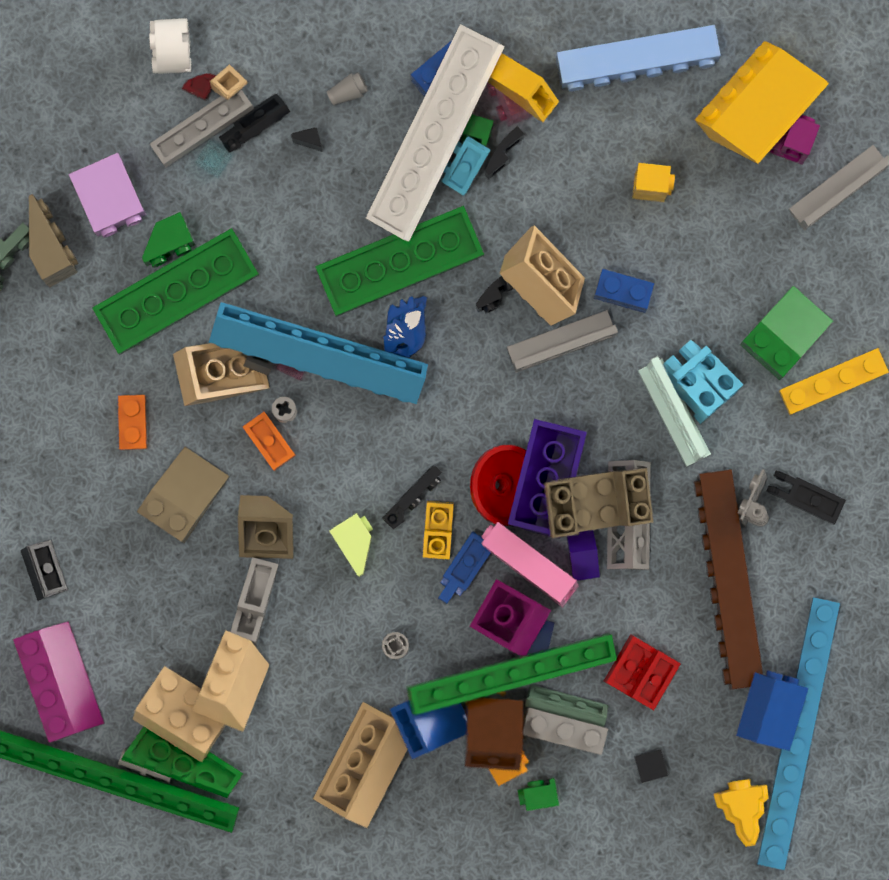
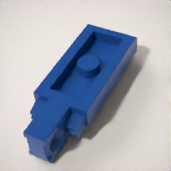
M472 531L440 582L445 588L438 599L445 604H448L454 593L461 596L467 590L491 553L483 547L482 542L484 539Z

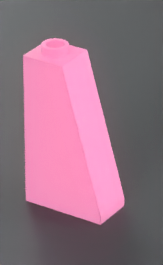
M499 522L495 526L490 525L483 533L481 538L484 539L482 545L485 549L562 608L579 587L574 578Z

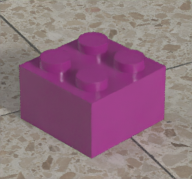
M496 579L471 622L470 627L508 650L524 656L528 653L551 610Z

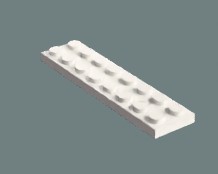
M460 24L366 219L399 238L410 241L505 46Z

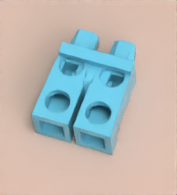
M690 340L679 350V353L688 362L682 365L673 355L664 362L663 367L677 395L695 413V419L701 424L736 394L743 386V383L711 353L712 351L707 346L701 349Z

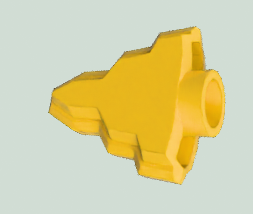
M750 779L728 782L729 790L713 794L716 806L723 809L726 820L734 823L736 835L745 847L754 846L760 831L758 819L764 814V802L768 800L767 785L751 786Z

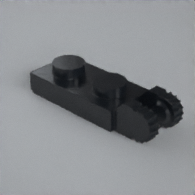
M775 471L773 476L777 480L791 484L792 487L788 494L775 486H768L766 490L768 493L785 500V503L835 525L846 502L845 499L803 479L794 478L783 472Z

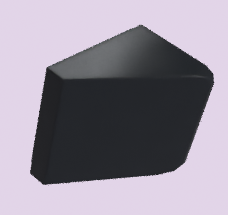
M314 127L291 134L294 144L323 151L317 128Z

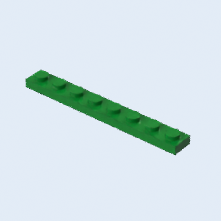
M612 634L599 635L408 686L407 692L412 714L425 713L617 661Z

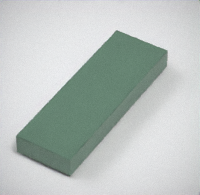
M535 685L529 686L525 703L526 707L601 727L605 726L609 706Z

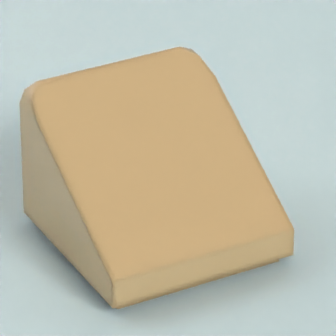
M229 64L210 81V84L215 93L229 100L248 82Z

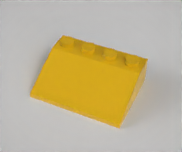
M764 41L743 66L737 70L727 84L720 89L712 101L703 108L695 121L712 141L758 164L829 83L783 49Z

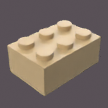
M165 666L135 709L133 716L134 721L200 762H203L226 726L223 723L193 712L192 710L201 688Z

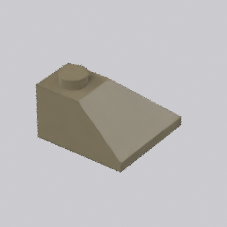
M240 495L238 511L239 557L293 559V515L268 496Z

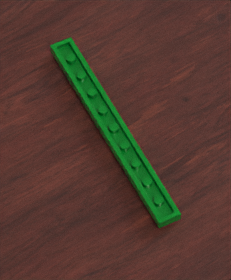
M0 730V758L230 833L233 832L239 807Z

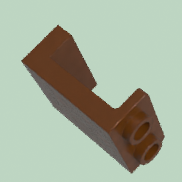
M485 697L469 700L466 709L467 734L464 767L520 771L523 755V701Z

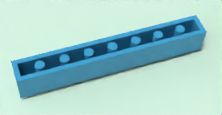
M222 302L220 303L209 343L216 344L221 348L236 350L247 356L263 358L274 364H283L293 367L298 371L310 372L320 375L325 379H333L346 383L351 387H360L378 395H387L397 398L402 402L414 404L418 402L428 364Z

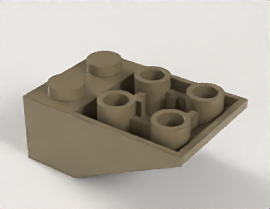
M31 194L29 195V257L41 279L50 288L78 273L75 265L79 263L68 245L63 246L62 242L66 241L56 223L50 222L49 219L53 218V215L47 204L44 203L42 198L37 200Z

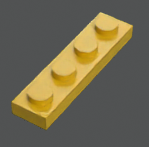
M877 348L779 390V393L789 415H792L889 373Z

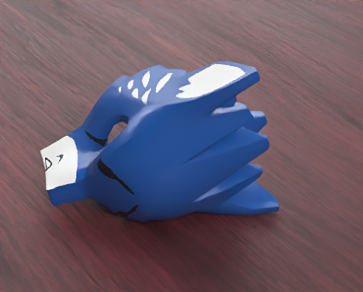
M411 296L407 303L401 299L399 307L393 304L390 305L387 315L386 335L383 336L386 352L409 358L423 347L426 340L425 307L427 297L413 298Z

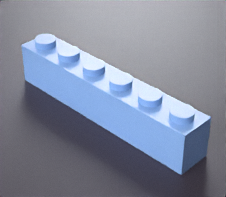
M715 25L561 51L557 52L556 61L561 88H568V91H577L583 89L586 84L594 83L595 87L610 84V80L620 79L621 82H629L635 80L636 76L646 74L648 78L662 75V71L673 69V73H681L689 70V66L699 65V68H709L719 61L721 55Z

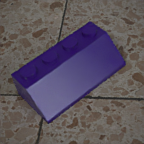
M534 419L508 525L551 537L544 483L562 478L576 477L587 432Z

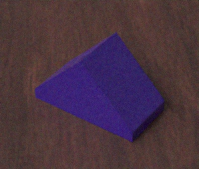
M593 530L566 536L572 578L576 581L599 578L598 552Z

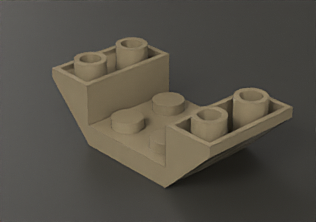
M647 468L589 474L544 483L551 538L576 535L582 531L614 526L653 523Z

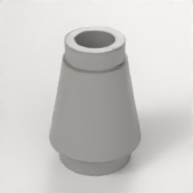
M359 72L354 75L350 73L328 90L327 95L334 106L364 97L363 94L368 92V88Z

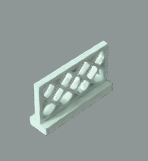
M657 356L651 359L646 367L638 370V373L687 467L711 455L684 400L677 395L663 367V359H659Z

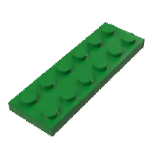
M461 206L417 224L410 241L403 240L393 234L315 266L334 314L338 317L484 256V252L465 207Z
M231 228L92 307L117 353L121 355L256 278L259 274L234 230Z

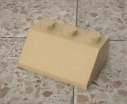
M534 225L529 228L505 255L500 274L537 311L538 315L552 326L576 314L585 277Z
M225 630L192 710L242 732L245 729L269 668L268 662L250 640Z

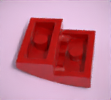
M630 634L617 656V661L613 663L606 675L604 682L654 711L681 663Z

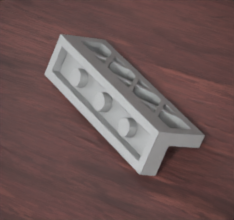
M872 145L794 204L788 211L804 231L887 169L889 167V156L883 158L876 147Z
M606 310L508 346L507 351L517 373L613 338L617 335L618 331L616 326L612 324L609 313Z
M638 460L608 461V472L618 471V467H625V470L647 468L650 489L651 462ZM650 523L625 526V532L621 537L617 533V526L608 527L607 569L649 570ZM620 547L624 551V563H616V553Z

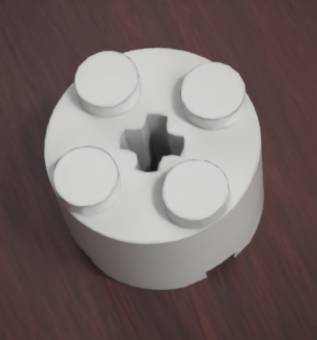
M187 18L150 21L149 37L150 49H152L153 73L191 72V58H189L190 37Z

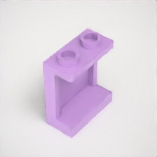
M118 153L69 174L97 237L100 235L103 238L109 237L118 232V227L125 224L128 227L134 226L142 221L141 217L146 215Z

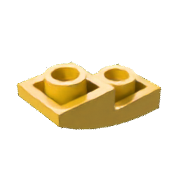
M427 501L423 558L450 560L454 503Z

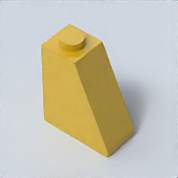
M501 53L488 83L539 121L544 122L559 103L558 99L541 76Z

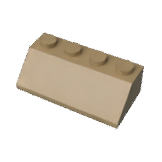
M362 702L313 798L315 801L352 822L366 828L368 827L407 751L406 744L393 717Z

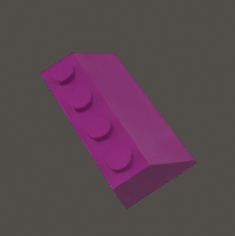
M69 621L13 639L49 743L104 724Z

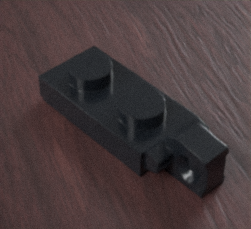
M273 94L254 107L252 111L233 123L234 126L219 136V139L230 153L240 148L249 139L258 136L273 123L279 122L291 111L278 94Z
M431 466L382 519L393 529L403 523L404 511L407 508L412 511L422 501L420 495L426 488L431 491L441 481L438 476L442 472L436 466Z

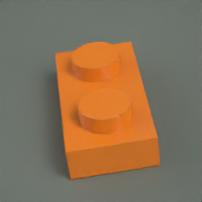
M146 395L118 396L119 449H147Z
M265 411L243 426V429L273 471L296 456Z

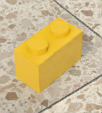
M638 163L635 171L632 199L664 202L667 195H671L674 189L675 174H670L671 166Z

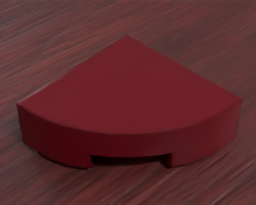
M203 74L195 76L185 82L182 90L206 101L212 90L210 81L216 75Z

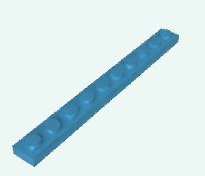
M812 598L796 679H799L798 685L807 687L808 691L790 751L780 750L757 860L758 865L785 870L840 603Z

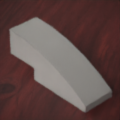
M252 557L230 632L250 640L256 647L279 564Z

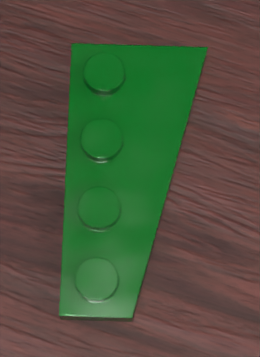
M144 726L121 759L228 798L243 775L242 772L211 752H208L203 762H200Z

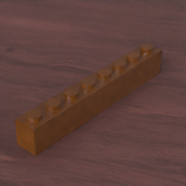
M732 469L699 474L697 476L698 481H694L695 496L701 498L702 507L698 508V518L700 524H705L706 534H702L703 549L709 550L710 561H706V571L708 577H713L714 588H710V597L712 604H717L718 614L714 615L716 631H721L722 641L718 642L720 658L725 657L726 668L722 669L724 685L729 684V689L733 690L751 687L754 674H763L734 481Z

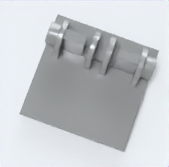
M763 469L760 475H754L749 489H751L749 500L744 499L738 511L744 527H746L747 522L760 527L765 526L769 520L765 507L756 503L767 480L766 472Z

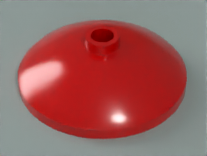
M515 445L495 446L487 450L478 459L473 468L470 479L471 498L479 514L490 523L497 524L499 522L503 526H511L508 525L526 453V450ZM496 481L499 482V487L497 489L495 486Z

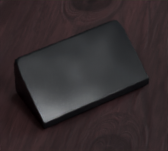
M51 540L33 544L21 550L37 601L68 591Z

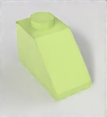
M356 513L331 529L330 533L358 577L364 575L372 539L369 532L373 528L365 516L359 518Z

